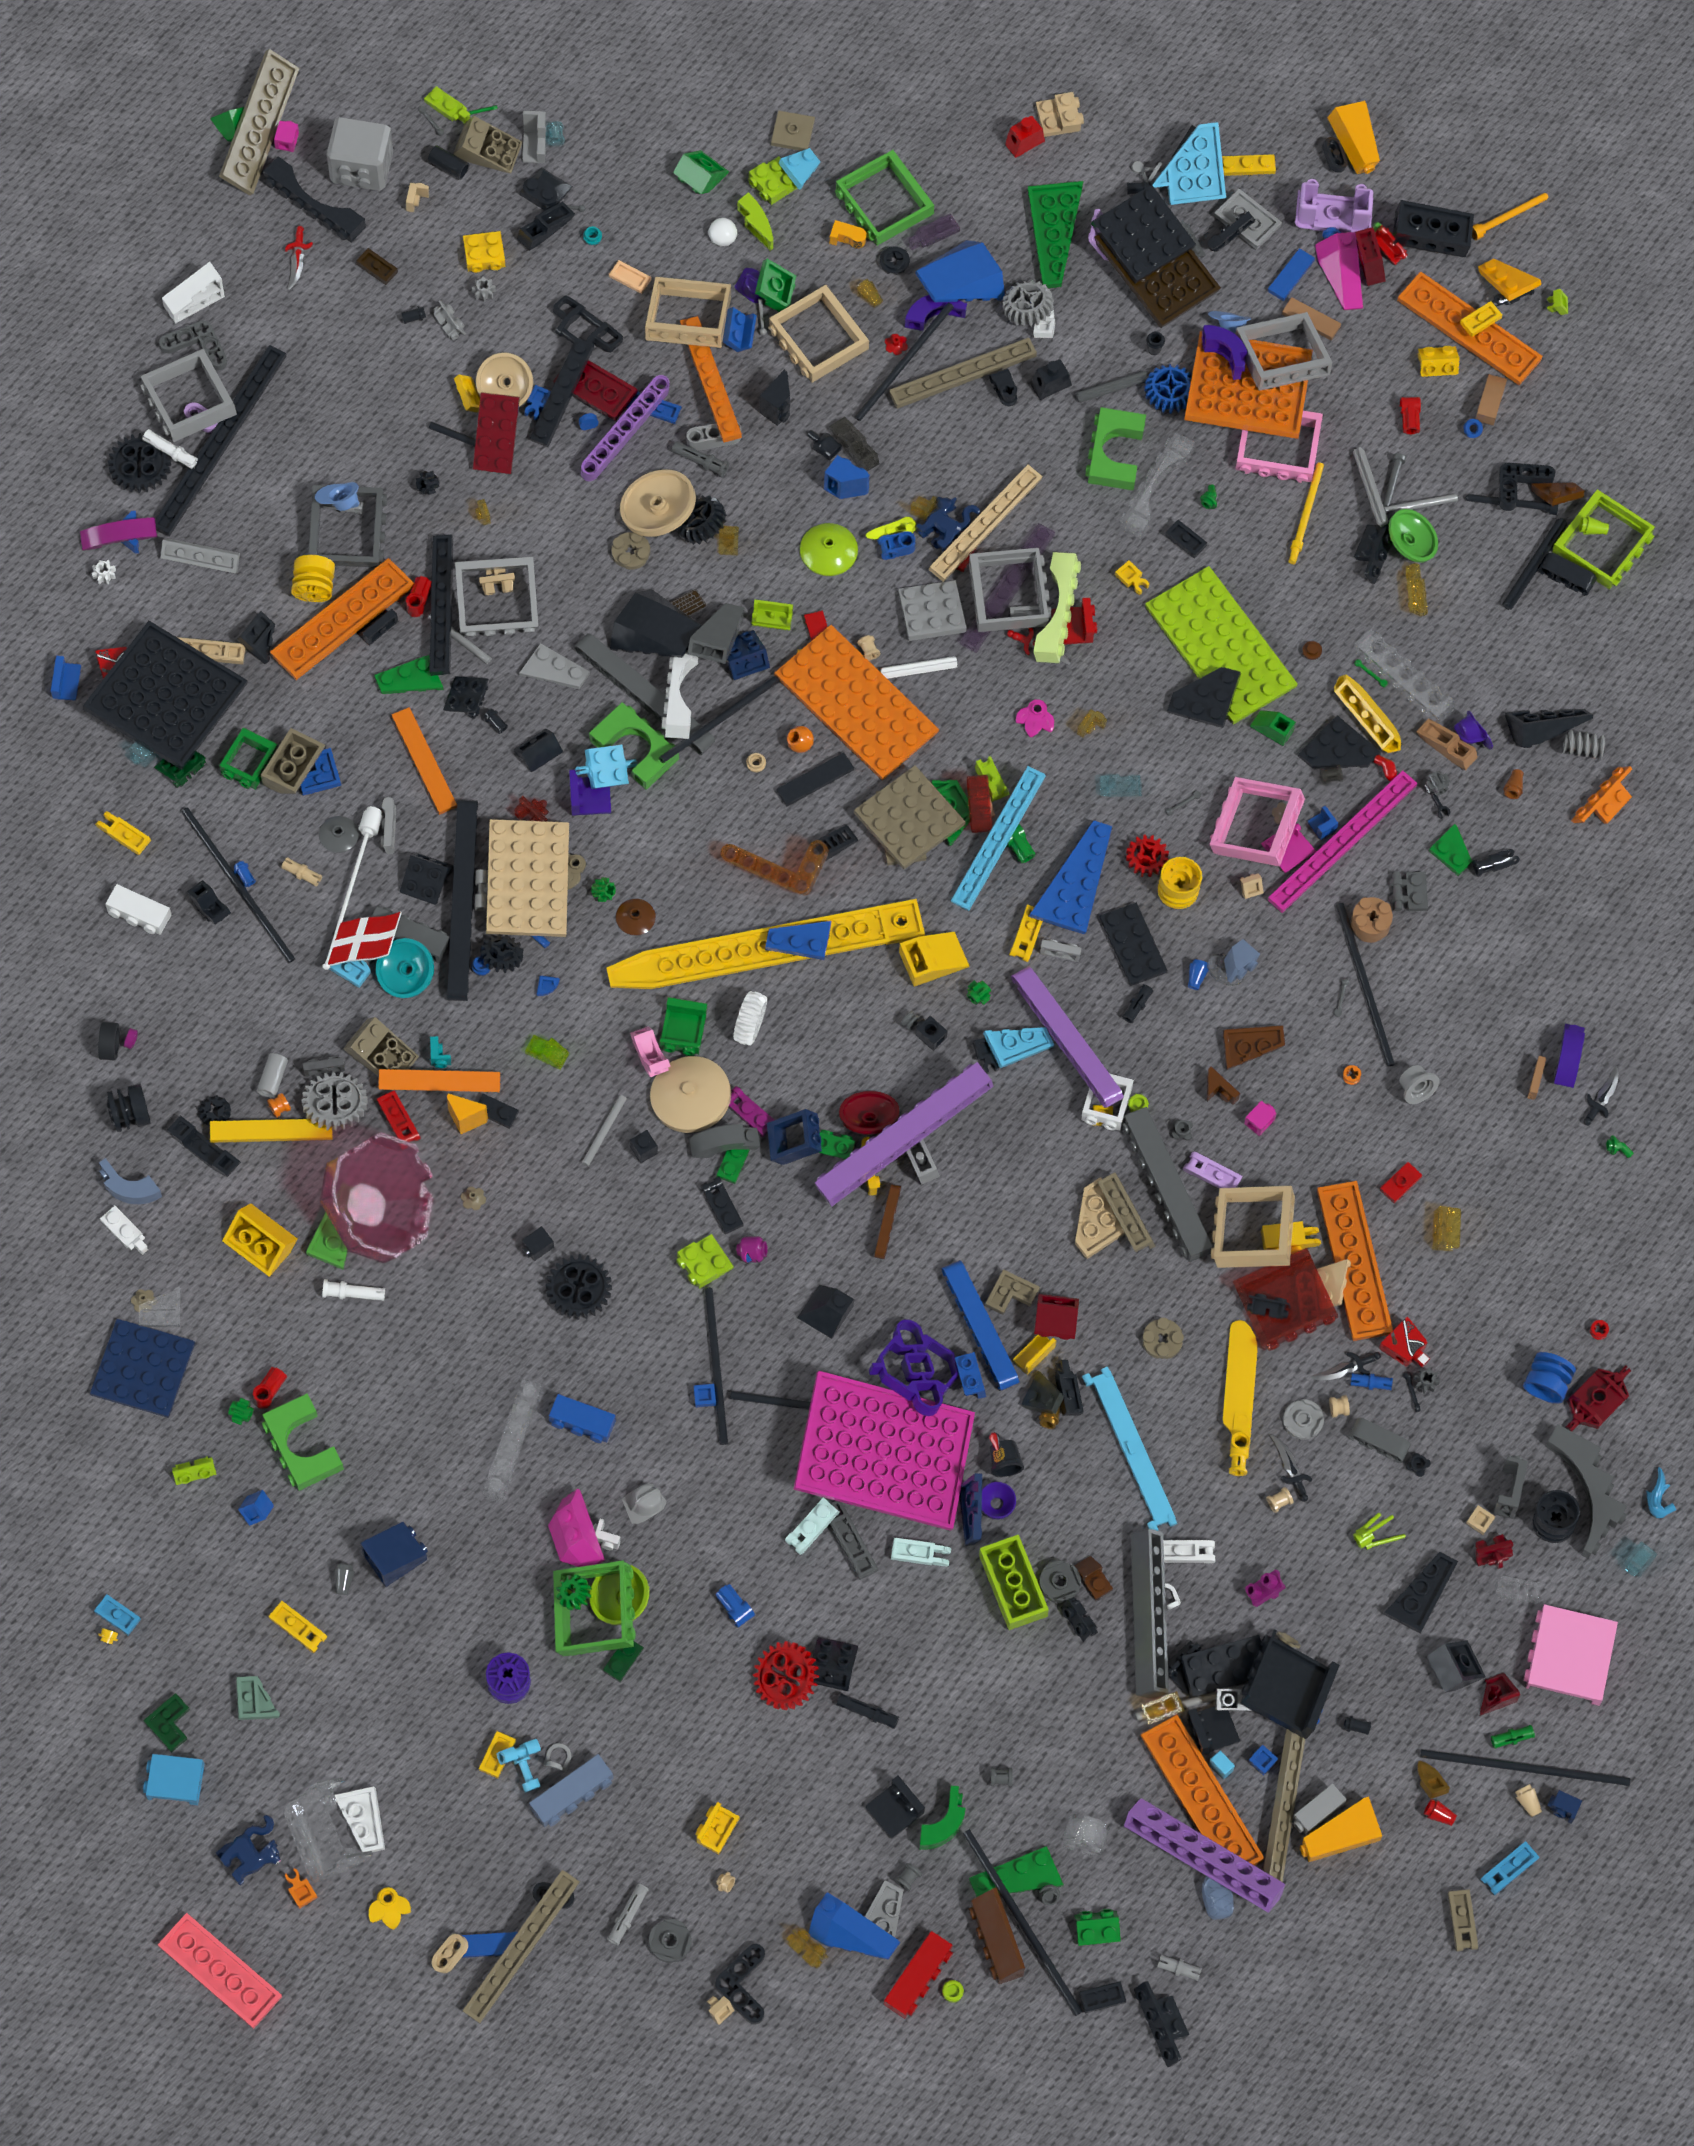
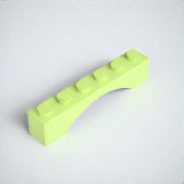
M1053 552L1050 571L1053 580L1059 588V603L1051 621L1036 636L1033 651L1036 662L1060 663V657L1064 655L1065 646L1063 642L1068 636L1067 622L1070 623L1071 621L1070 607L1074 605L1073 591L1077 589L1078 580L1076 576L1081 570V562L1078 561L1075 553Z

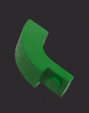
M951 1785L949 1808L946 1816L938 1823L931 1825L922 1824L919 1850L940 1847L949 1842L960 1830L966 1808L958 1807L962 1806L963 1793H959V1786Z

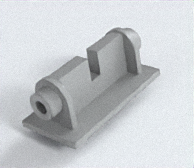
M439 301L441 306L433 309V315L440 325L447 322L442 328L448 337L455 340L459 337L458 334L460 332L465 335L466 333L463 330L465 326L459 318H455L453 315L455 310L449 303L445 304Z

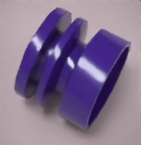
M507 1652L492 1658L487 1665L486 1680L488 1691L494 1699L500 1703L512 1704L525 1698L530 1690L531 1679L529 1666L524 1658L518 1654ZM504 1674H512V1678H505Z

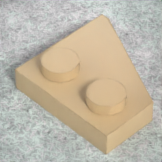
M1346 1259L1312 1270L1321 1310L1342 1304L1343 1290L1347 1283L1345 1277L1347 1268L1351 1265L1350 1260Z

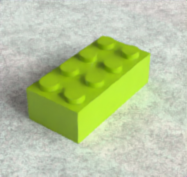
M1019 1534L980 1548V1560L1008 1630L1048 1617V1606Z

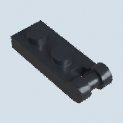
M718 1176L708 1184L707 1182L701 1184V1189L725 1235L743 1227L744 1224L721 1178ZM717 1188L719 1193L712 1195L711 1191Z

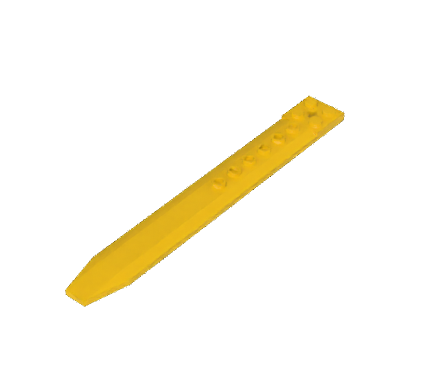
M917 899L647 950L611 965L606 969L610 988L655 989L811 959L809 957L765 950L768 931L771 928L831 921L825 956L883 944L889 945L905 942L916 937L925 936ZM899 918L907 921L904 926H900L896 922H898Z

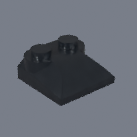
M541 167L532 178L524 182L520 196L545 211L560 203L572 186Z

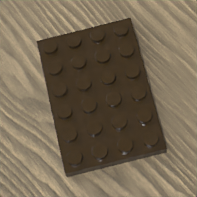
M1099 234L1094 237L1099 249L1160 328L1174 321L1221 289L1192 249L1135 284Z

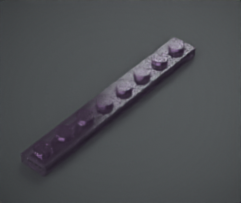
M1038 523L1022 549L1039 548L1040 555H1042L1055 536V531ZM1033 562L1010 565L984 605L986 620L997 619L1002 616L1033 569ZM975 618L961 639L960 645L977 653L991 631L978 632L977 620Z

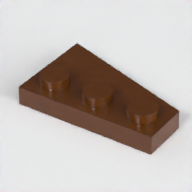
M1283 1026L1223 1030L1227 1070L1285 1046Z

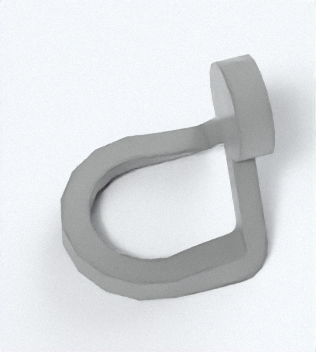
M1136 161L1131 168L1134 173H1141L1144 180L1151 183L1163 163L1159 162L1153 168L1144 167L1142 162ZM1144 171H1153L1149 179Z
M560 1743L552 1745L546 1753L543 1765L567 1772L572 1756L570 1749ZM556 1748H562L567 1752V1759L563 1767L558 1763L549 1761L551 1752Z

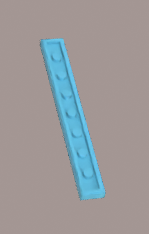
M1027 766L951 899L952 903L968 911L971 909L1045 779L1046 775Z

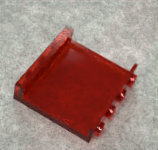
M1307 1248L1290 1256V1266H1265L1233 1281L1263 1350H1274L1280 1346L1279 1344L1285 1341L1292 1342L1298 1338V1335L1303 1333H1312L1317 1330L1318 1326L1323 1324L1325 1326L1330 1325L1339 1317ZM1257 1293L1266 1295L1267 1299L1274 1300L1275 1297L1286 1299L1287 1303L1291 1306V1309L1286 1308L1289 1311L1288 1318L1283 1320L1269 1317V1309H1266L1265 1316L1251 1314L1250 1311H1247L1248 1303L1252 1304L1249 1295L1255 1296Z

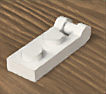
M1163 1540L1164 1563H1215V1555H1213L1215 1541ZM1199 1549H1205V1554H1199Z

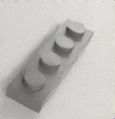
M164 538L160 558L237 573L240 553Z

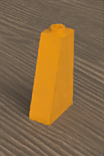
M1361 101L1335 107L1327 118L1356 174L1371 173L1375 170V166L1379 163L1380 159L1366 102Z
M1369 1796L1363 1798L1304 1837L1302 1845H1300L1303 1858L1307 1857L1308 1862H1312L1381 1841L1382 1833Z

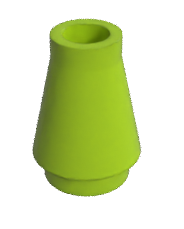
M1589 516L1582 517L1579 523V532H1582L1583 535H1607L1609 530L1608 523Z

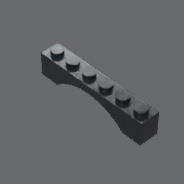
M279 156L263 171L264 181L267 186L276 188L281 196L293 200V203L299 209L304 208L313 219L322 221V224L328 230L333 229L337 232V235L342 240L347 239L352 243L366 228L365 218L351 208L328 206L310 197L297 182L293 167Z

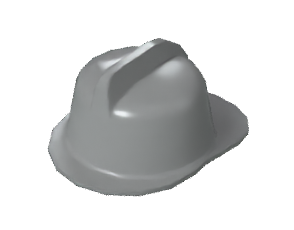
M653 1484L642 1485L622 1499L632 1524L642 1523L664 1509L667 1502L661 1495L659 1488Z

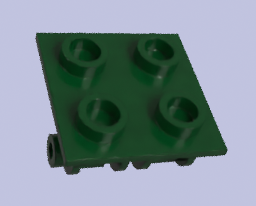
M196 751L182 770L165 759H162L154 768L173 781L172 784L178 788L188 781L187 778H192L190 773L196 775L204 767L206 757Z

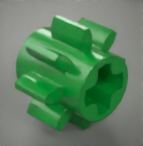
M606 877L595 879V883L591 888L593 897H598V902L612 900L616 892L615 883L609 882V878Z
M974 980L967 986V997L973 1004L977 1005L981 1002L984 1005L990 1000L989 997L991 995L989 993L991 989L984 981L977 983Z
M240 1398V1401L232 1402L228 1415L232 1416V1422L242 1425L243 1421H250L254 1408L250 1407V1401Z

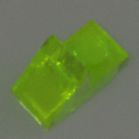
M533 1035L525 1050V1054L559 1070L562 1069L570 1054L555 1039L550 1038L547 1041L536 1035Z

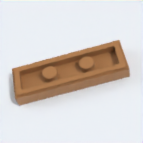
M1291 297L1282 311V315L1287 317L1307 312L1318 334L1332 341L1341 327V323Z

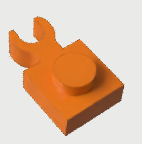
M294 1868L296 1877L290 1879L286 1873L285 1878L288 1883L293 1885L288 1891L300 1909L318 1897L307 1878L300 1881L299 1872Z

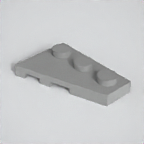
M541 643L519 673V676L554 682L558 685L580 689L590 675V671Z

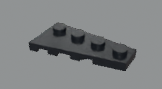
M1439 1552L1417 1578L1410 1583L1406 1590L1399 1595L1395 1602L1388 1607L1384 1615L1421 1634L1458 1561Z

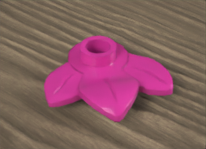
M1036 699L1031 701L1028 707L1019 710L1017 713L1016 723L1025 724V730L1029 737L1037 735L1042 728L1048 732H1052L1054 729V718L1047 712V705L1042 700ZM1040 706L1041 711L1035 712L1034 707Z

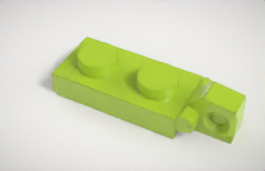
M437 86L424 98L425 103L452 122L458 119L465 124L470 119V113L467 111V108Z

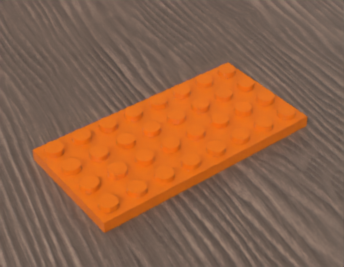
M832 625L827 627L774 672V676L881 780L885 779L939 732V728L872 663L864 658Z

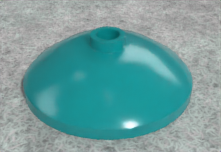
M409 938L393 941L389 955L378 958L376 963V975L381 987L390 995L398 998H412L421 994L429 986L434 974V961L430 951L419 941ZM409 966L412 967V971L410 973L407 972Z

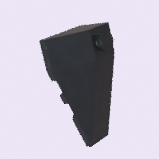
M1561 709L1559 714L1548 710H1541V714H1530V710L1507 712L1505 713V718L1513 741L1523 748H1531L1532 745L1541 744L1593 719V714L1585 709Z

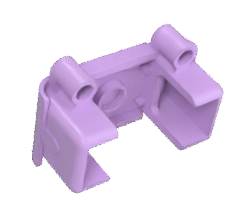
M1315 179L1304 182L1301 186V191L1298 190L1295 220L1297 227L1317 231L1336 227L1341 233L1371 228L1373 190L1367 189L1364 184L1356 186L1354 197L1317 194L1319 184Z

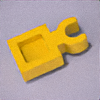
M1130 560L1115 571V576L1127 588L1133 585L1137 594H1142V589L1139 588L1140 585L1145 586L1147 589L1149 588V582L1141 578L1142 572Z

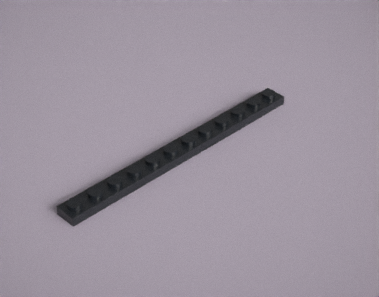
M271 345L268 346L233 400L237 415L217 424L197 455L198 461H196V465L193 469L189 468L156 518L157 531L170 537L287 357L285 352Z

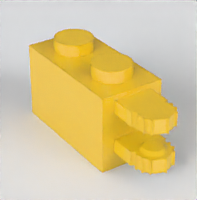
M1303 1221L1293 1222L1291 1254H1299L1305 1248L1319 1246L1321 1244L1320 1239H1305V1236L1319 1233V1228H1304ZM1281 1224L1262 1226L1261 1236L1264 1250H1279Z

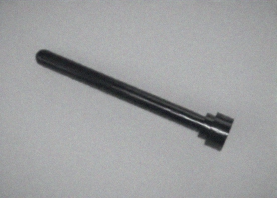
M1475 494L1466 495V500L1469 502L1499 505V497ZM1517 499L1516 507L1546 510L1549 515H1557L1558 505L1552 506L1545 502Z

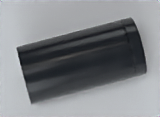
M435 145L429 153V163L460 180L469 169L468 162L438 145Z

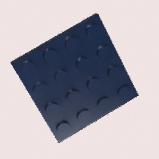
M117 1319L90 1395L169 1418L194 1349L195 1341Z

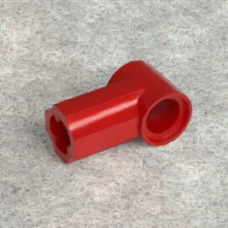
M1400 397L1403 433H1419L1420 397Z
M416 577L412 590L406 598L407 613L412 617H419L424 612V605L432 587V581L427 577Z
M271 1367L260 1385L254 1388L253 1399L255 1406L265 1409L271 1405L273 1397L287 1379V1375L277 1367ZM261 1394H265L268 1396L265 1399L258 1398V1396Z

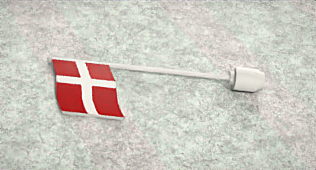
M367 807L362 815L358 829L364 836L329 953L325 964H323L325 970H328L333 965L350 961L374 960L388 956L390 953L401 911L387 916L358 918L342 922L368 837L378 834L383 818L381 815L382 811L376 807Z

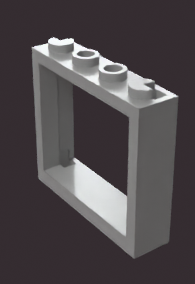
M1307 312L1236 328L1235 335L1242 340L1247 349L1245 363L1259 391L1330 375L1332 360ZM1303 328L1318 359L1264 371L1249 340Z
M204 349L140 376L143 383L140 385L143 394H148L149 398L147 400L151 409H156L155 415L158 422H163L164 426L162 428L166 435H170L173 442L237 415L234 403ZM202 366L222 403L173 425L153 386Z
M1039 548L969 555V568L978 632L1048 625V619L1052 618L1051 607H1047L1049 591L1044 587V584L1047 583L1046 572H1042L1044 558L1043 555H1040ZM1033 562L1040 615L986 620L979 567Z
M533 557L455 562L461 634H464L465 637H475L476 633H484V636H493L499 631H503L504 634H515V630H523V633H529L539 629ZM528 567L532 621L466 626L462 572Z

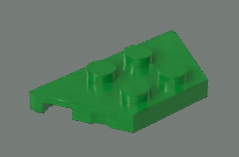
M932 780V785L965 821L963 827L945 839L948 845L952 846L973 819L976 811L957 780Z

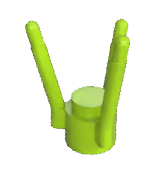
M1377 1513L1365 1525L1356 1530L1353 1537L1361 1549L1366 1547L1368 1550L1374 1546L1403 1539L1406 1535H1397L1372 1542L1375 1539L1372 1532L1394 1518L1391 1515L1369 1529L1368 1527L1381 1516L1380 1513Z

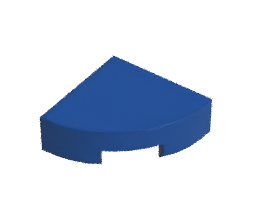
M540 976L537 996H545L552 993L557 988L560 978Z

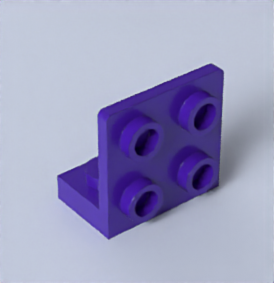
M569 770L572 816L610 814V787L591 789L589 777H578L577 771Z

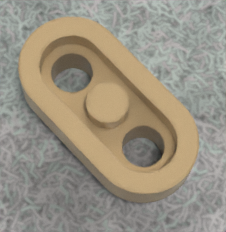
M459 1934L449 1936L432 1958L434 1970L440 1973L450 1972L468 1949L467 1939ZM458 1943H460L461 1946H460V1948L457 1950V1945H458ZM447 1960V1964L443 1966V1961Z

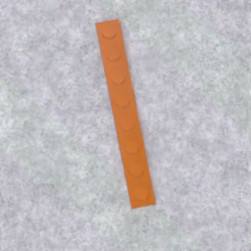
M698 316L680 320V325L702 327ZM688 345L723 443L742 438L710 347Z

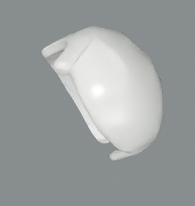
M718 218L711 223L708 235L712 243L719 246H729L737 237V229L730 219Z

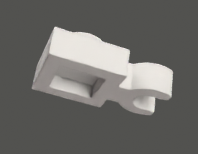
M1054 310L1051 311L1050 316H1046V321L1040 320L1039 325L1035 323L1034 338H1053L1055 329Z

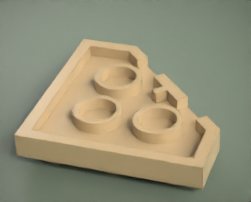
M1101 1177L1084 1188L1075 1245L1086 1259L1125 1234L1098 1184V1181L1102 1180Z

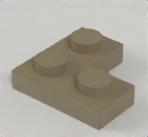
M1003 1269L985 1306L1004 1315L1012 1298L1031 1307L1040 1287Z

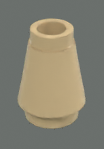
M1530 1784L1515 1792L1518 1796L1516 1799L1531 1817L1542 1812L1535 1788L1532 1789Z

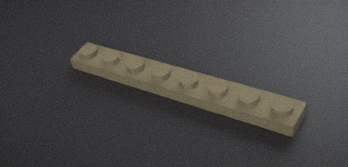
M1026 338L890 389L889 394L898 409L1037 357V352L1030 338Z
M1286 1729L1263 1870L1281 1882L1283 1881L1305 1745L1304 1738Z
M562 1869L463 2009L465 2014L481 2024L577 1888L580 1881Z

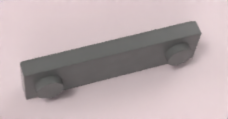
M839 1501L831 1502L840 1513L829 1525L859 1580L877 1572L878 1567L843 1503Z

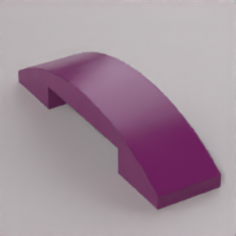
M155 518L123 520L80 531L82 550L102 548V545L134 539L157 537Z

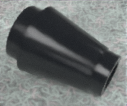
M1157 331L1150 333L1146 338L1148 351L1151 355H1158L1165 344V337Z

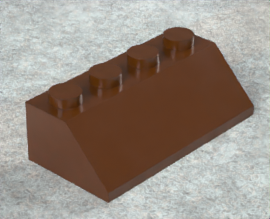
M996 1887L971 1900V1907L968 1910L971 1919H976L978 1927L975 1928L978 1939H983L984 1941L983 1953L986 1960L990 1959L992 1967L990 1972L993 1980L997 1979L998 1983L1002 1984L1023 1977L1025 1966Z

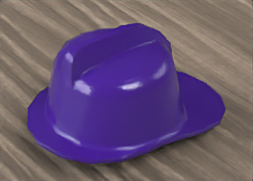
M745 268L735 285V289L748 300L758 303V299L764 300V298L755 294L760 272L753 268Z
M1467 711V716L1454 726L1456 733L1467 744L1481 742L1486 748L1492 749L1493 744L1489 735L1476 721L1472 713Z

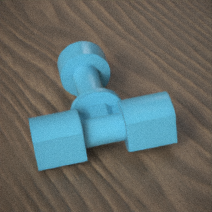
M537 1739L519 1745L520 1747L518 1748L510 1747L497 1753L500 1765L512 1761L514 1765L519 1764L526 1782L522 1784L525 1793L541 1787L538 1778L533 1779L527 1760L530 1759L529 1755L541 1751Z

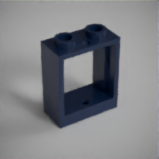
M804 1109L767 1123L771 1161L785 1165L822 1151L817 1113ZM803 1122L805 1144L788 1150L786 1128Z

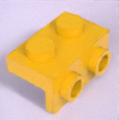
M1456 346L1418 349V358L1421 364L1420 374L1422 377L1459 374V355Z
M717 1802L715 1807L711 1805L706 1814L707 1821L704 1825L700 1824L695 1835H697L698 1844L719 1855L738 1823L740 1816L723 1808L721 1803Z

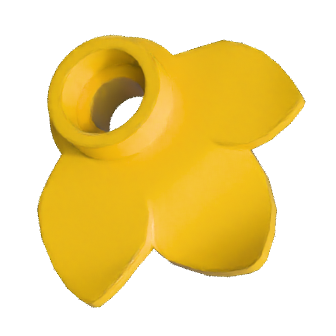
M383 1888L379 1891L377 1900L370 1905L369 1920L371 1923L382 1919L387 1927L394 1930L400 1924L401 1914L411 1913L410 1903L406 1898L398 1896L393 1888ZM386 1895L392 1897L390 1902L384 1901Z

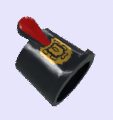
M991 1433L989 1436L992 1443L990 1446L991 1474L995 1477H1006L1022 1472L1024 1464L1016 1442L1014 1440L1000 1441L998 1433Z

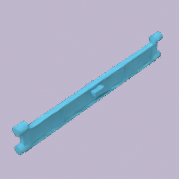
M1108 1367L1101 1369V1375L1091 1378L1090 1374L1083 1375L1082 1378L1085 1385L1090 1386L1093 1384L1154 1520L1147 1523L1149 1529L1159 1531L1157 1526L1167 1522L1170 1527L1176 1525V1517L1111 1371Z

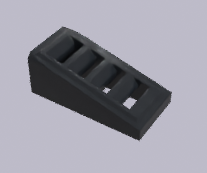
M845 825L817 839L815 847L824 860L827 861L856 843L858 838L849 826ZM846 832L851 839L847 840L842 833ZM837 836H840V838L843 840V843H840V841L837 839ZM832 839H833L834 842L837 844V846H834V845L832 844V842H831ZM827 843L831 849L828 850L824 844Z

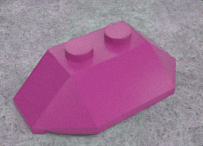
M576 1489L561 1500L548 1527L560 1561L577 1567L600 1564L605 1559L581 1491Z

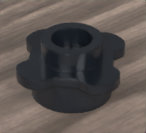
M1414 1453L1411 1462L1407 1463L1406 1468L1408 1471L1415 1472L1418 1477H1422L1425 1474L1426 1468L1430 1467L1431 1462L1419 1453Z

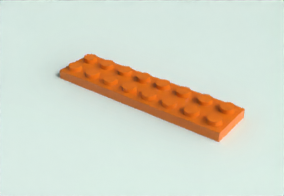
M1421 271L1398 296V302L1519 386L1542 360V355L1496 323L1471 337L1461 326L1460 321L1476 311V309Z
M389 558L271 650V656L295 680H298L411 590L414 582Z
M1357 1181L1318 1187L1317 1194L1333 1261L1337 1263L1348 1259L1351 1262L1345 1277L1347 1283L1343 1290V1302L1352 1340L1357 1341L1389 1335L1393 1331L1358 1183Z
M1175 1715L1141 1734L1142 1740L1197 1831L1252 1865L1263 1861V1854L1179 1716Z

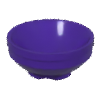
M992 1482L982 1489V1512L987 1517L999 1520L1008 1517L1013 1512L1016 1506V1495L1009 1485L1002 1482ZM995 1498L1001 1499L1003 1502L1002 1508H992L991 1501Z

